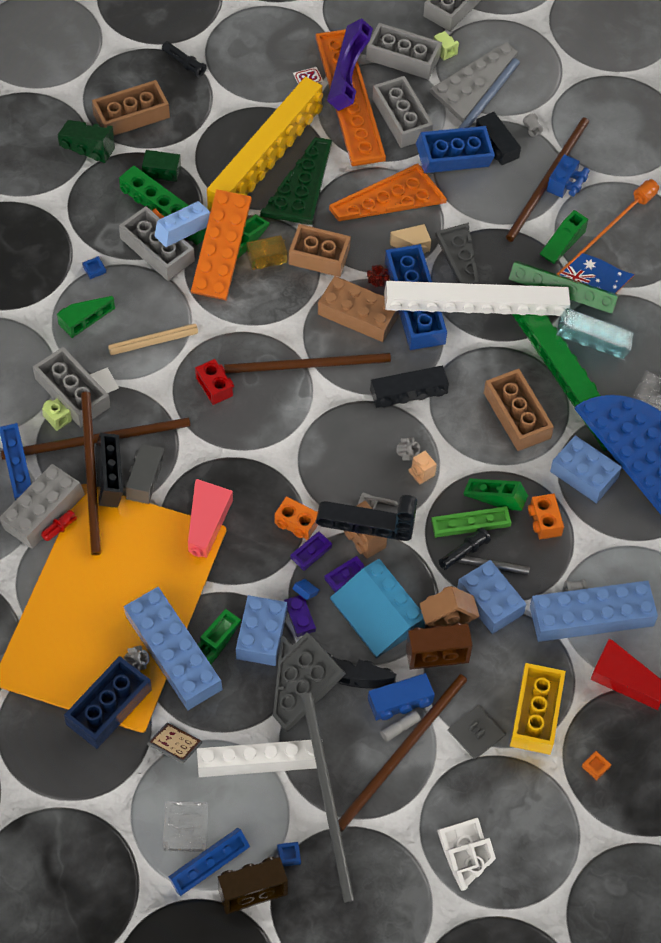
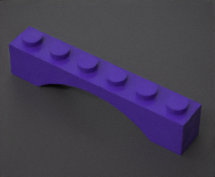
M362 18L349 24L346 28L327 101L338 111L354 103L356 90L352 84L353 70L360 54L371 38L373 28Z

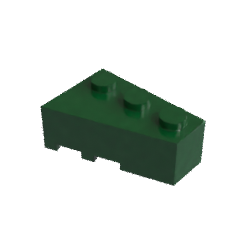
M67 120L58 133L59 146L90 157L95 161L106 163L115 149L113 126L108 125L107 128L100 127L99 124L90 126L86 125V122Z

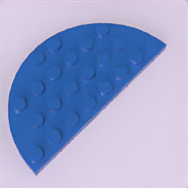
M621 395L598 396L578 404L574 408L661 515V411L641 400Z

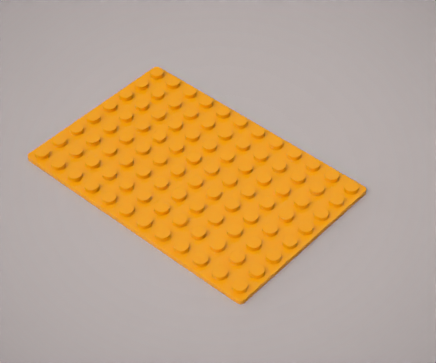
M82 484L85 495L71 509L75 513L74 516L77 517V520L67 526L64 532L58 534L0 662V688L69 710L119 656L124 659L125 654L128 653V648L142 646V650H146L149 654V662L146 664V669L140 670V672L151 680L152 690L119 726L144 733L167 679L126 618L123 606L159 587L187 629L227 530L224 525L221 526L207 558L197 557L188 551L190 515L151 503L146 504L127 500L126 496L122 495L118 508L99 506L98 504L101 554L91 555L87 484Z

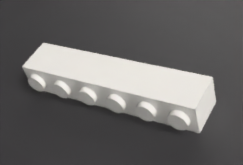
M311 740L197 748L199 777L317 768Z

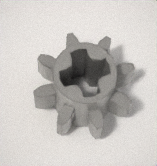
M401 438V442L397 445V454L403 456V461L413 460V457L420 453L419 443L414 442V438Z
M142 646L128 648V653L125 654L124 660L139 671L146 669V664L149 662L148 652L142 650Z

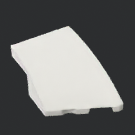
M478 818L437 830L447 861L461 891L466 890L468 885L476 877H479L484 869L496 859L490 838H484Z

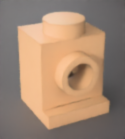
M423 451L413 457L412 467L408 471L420 485L435 476L437 464L426 451Z

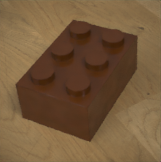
M455 623L451 626L443 627L436 625L432 628L423 629L417 627L408 630L406 652L409 670L469 663L473 646L469 624Z

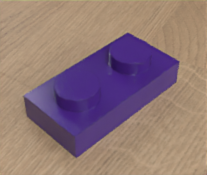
M318 531L294 551L290 558L305 571L332 548V543Z
M355 556L326 574L324 579L336 593L361 571L365 565Z
M298 595L285 599L284 602H287V613L296 636L300 637L307 632H316V627L305 598Z

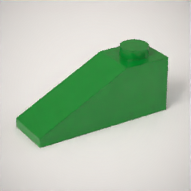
M108 296L71 304L57 313L58 325L73 338L114 310V298Z
M470 478L463 493L466 497L496 507L507 506L508 510L517 511L523 510L528 497L520 481Z

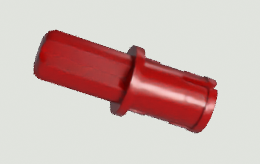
M68 510L60 518L54 519L53 523L41 532L42 538L45 541H50L58 533L64 532L67 526L77 520V517L74 516L75 513Z

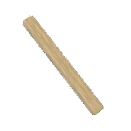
M190 324L108 345L110 355H115L195 335L198 333V328L196 324Z

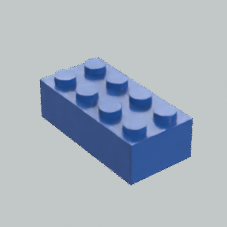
M486 126L421 132L416 141L424 173L489 167L495 157Z

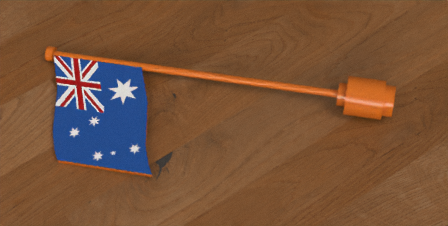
M650 179L641 184L634 191L635 201L557 274L617 293L635 274L622 271L601 259L584 254V252L635 204H647L658 193L659 185L657 182Z

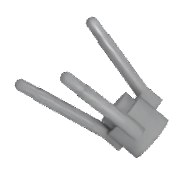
M364 492L361 494L358 502L360 504L366 500L372 509H375L377 502L398 505L397 501L375 497Z

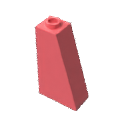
M196 479L188 537V551L194 556L207 558L233 502L232 490Z

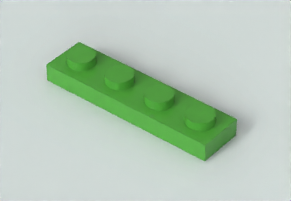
M507 506L431 518L435 538L477 532L479 528L492 530L511 527Z

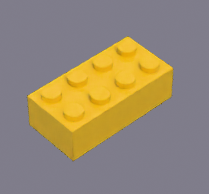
M525 663L510 747L551 754L566 671Z

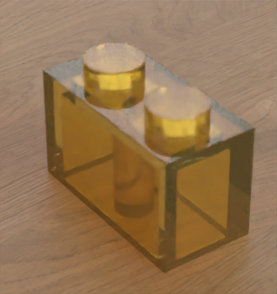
M281 235L247 242V256L252 270L287 263V250Z

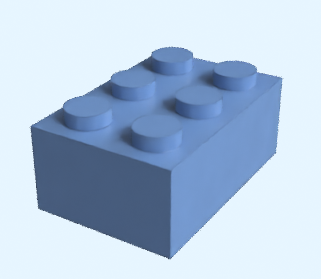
M575 435L553 459L550 472L597 504L619 478L622 466Z
M491 560L458 580L457 589L474 596L480 616L479 619L492 634L524 615L526 602Z
M247 596L236 646V659L276 666L287 615V602Z

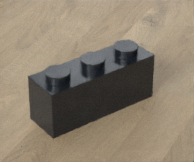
M495 112L476 119L475 127L486 126L495 160L504 165L520 157L521 146Z

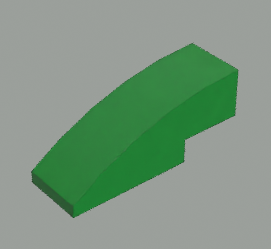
M256 214L246 220L237 259L249 250L265 232L270 224L268 221Z
M227 609L200 637V642L197 644L211 665L225 648L241 623V619Z

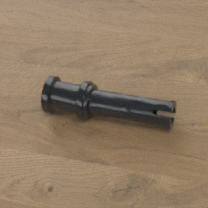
M169 41L162 45L163 51L184 64V68L194 72L196 77H201L206 72V64L198 62L194 56H188Z
M479 528L474 535L466 537L463 544L439 559L440 567L447 570L467 554L477 552L480 546L491 541L489 533L484 528Z

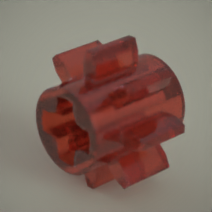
M382 265L372 266V270L367 271L368 283H372L374 287H384L385 281H389L388 269H385Z

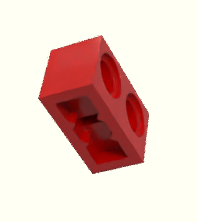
M216 359L195 367L196 379L212 405L233 396L234 384L231 378L226 377L222 364H218Z

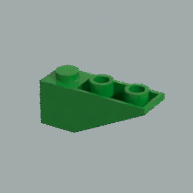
M573 210L561 223L540 255L555 264L586 232L588 218Z

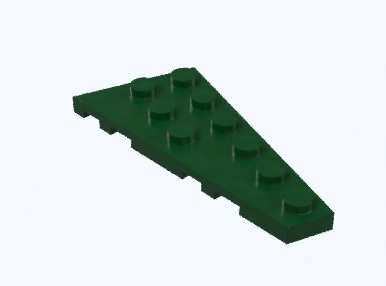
M318 137L312 140L305 150V154L296 162L294 169L282 181L275 195L269 199L267 206L260 211L261 217L308 225L313 224L332 140Z

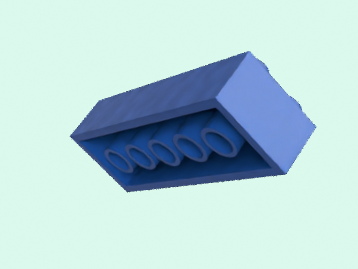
M421 244L386 250L385 266L390 281L432 282ZM399 310L410 350L446 344L447 329L442 312Z

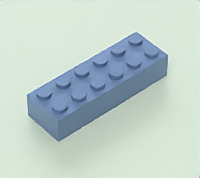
M649 580L532 596L530 611L538 642L653 627L658 617Z
M159 587L123 606L126 618L187 711L223 690L221 679Z

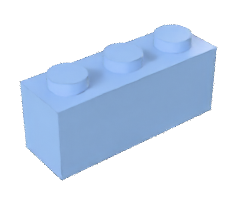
M197 201L158 220L154 237L165 247H168L207 228L210 211Z

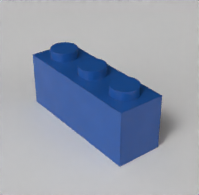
M424 673L368 691V702L376 721L380 719L388 720L393 715L399 713L407 714L412 709L430 706L434 701L435 694L427 674Z

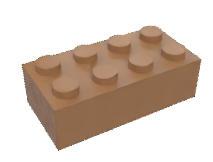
M156 80L92 100L93 115L100 127L107 128L108 125L113 126L114 136L170 118L169 103Z
M337 276L333 277L318 302V315L381 342H384L399 317V310H385L384 296Z
M520 369L485 382L484 395L517 451L551 439L554 426Z

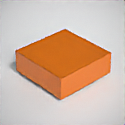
M595 751L581 767L594 779L598 780L612 764Z

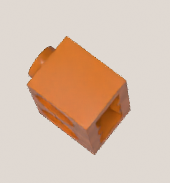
M555 494L532 497L531 503L528 505V512L530 516H533V530L538 534L539 540L562 536L564 524Z
M286 496L275 512V524L283 530L287 529L293 532L298 538L309 540L318 526L316 523L318 512Z

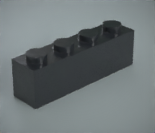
M442 365L371 379L370 391L375 407L385 408L394 404H405L413 400H424L428 397H440L448 394L449 382Z
M100 433L95 446L99 506L118 508L123 495L119 435Z

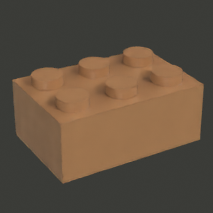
M299 224L289 250V265L341 277L350 251L351 236Z

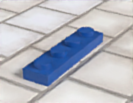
M15 423L0 427V436L14 498L17 500L31 485L18 424Z
M236 828L172 873L168 878L177 894L182 896L247 850L250 845L242 830Z

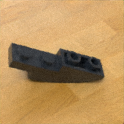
M328 653L346 673L337 682L338 684L375 689L396 683L397 674L391 669L380 668L371 661H362L360 659L355 666L348 660H339Z

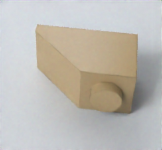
M425 224L392 231L390 234V245L395 248L421 244L424 254L430 252L431 239Z

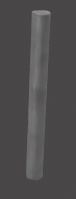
M465 556L458 562L481 566L489 560ZM492 561L498 570L529 575L530 567Z

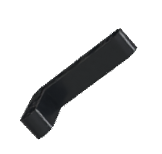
M402 495L399 499L397 513L324 501L319 504L316 523L325 528L409 541L413 534L418 501L413 496Z

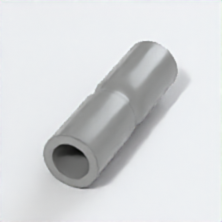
M414 710L398 722L385 728L380 732L382 738L388 742L404 730L414 726L421 721L419 714Z

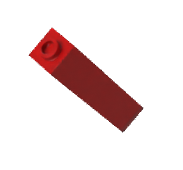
M608 639L593 671L591 680L658 710L661 705V679L617 643Z

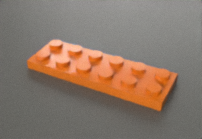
M216 189L191 293L227 301L252 200L251 196Z

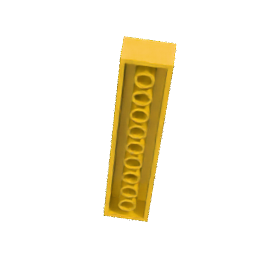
M307 77L303 78L207 188V206L210 212L216 189L242 195H248L249 192L255 189L256 184L263 180L266 172L274 167L275 162L282 158L285 150L293 145L297 136H301L304 128L310 125L316 114L322 111L323 85Z

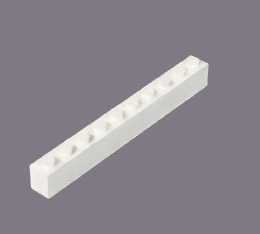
M386 281L384 290L385 310L567 316L570 307L568 287Z

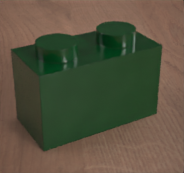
M146 150L142 163V172L152 179L177 182L181 168L180 154Z

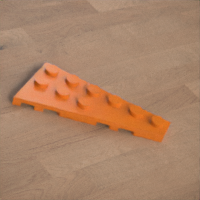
M417 163L330 204L329 210L338 221L444 204L447 198Z

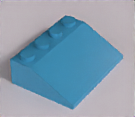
M380 559L364 567L330 597L333 604L376 658L405 641L408 636V630L417 627L425 628L422 611Z

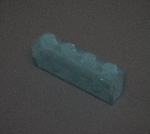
M566 308L559 317L556 335L580 343L583 346L591 347L599 352L624 359L631 351L634 332Z

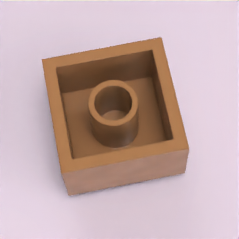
M366 500L357 505V507L372 509ZM344 531L346 537L349 540L352 539L357 551L363 554L366 559L386 548L387 538Z
M453 586L445 587L440 593L428 596L426 600L420 603L425 625L430 627L436 625L443 627L451 626L455 623L467 624L480 617L474 596Z

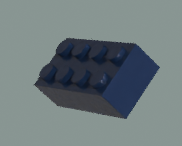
M119 656L64 714L66 725L98 749L151 692V680Z

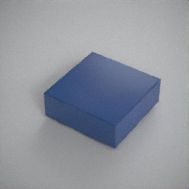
M99 256L82 262L83 268L90 279L107 273Z
M306 579L296 582L292 588L306 600L317 596L319 589Z
M298 842L277 844L278 857L281 858L283 867L301 865Z

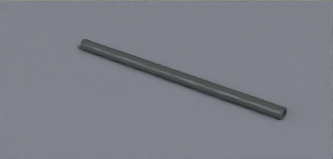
M305 693L302 697L344 903H349L355 900L313 694Z

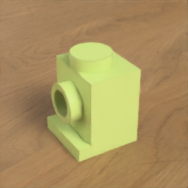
M445 31L434 36L433 40L442 42L440 57L443 60L458 54L459 42H454L453 38Z
M58 398L53 401L51 399L47 400L42 408L43 417L56 431L72 421L70 410Z

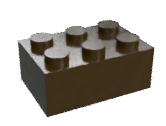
M269 857L264 859L262 863L256 865L253 863L246 864L239 870H227L222 872L220 876H217L218 891L226 914L288 895V879L280 857Z

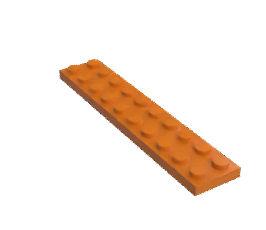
M346 29L317 33L315 37L329 88L331 87ZM357 61L352 75V84L356 90L354 103L338 111L336 109L352 166L386 161V155Z

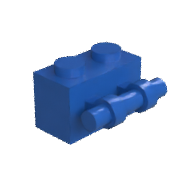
M564 154L549 177L547 192L563 198L566 191L570 190L569 195L575 196L581 190L582 183L586 182L590 170L584 168L579 172L580 161Z

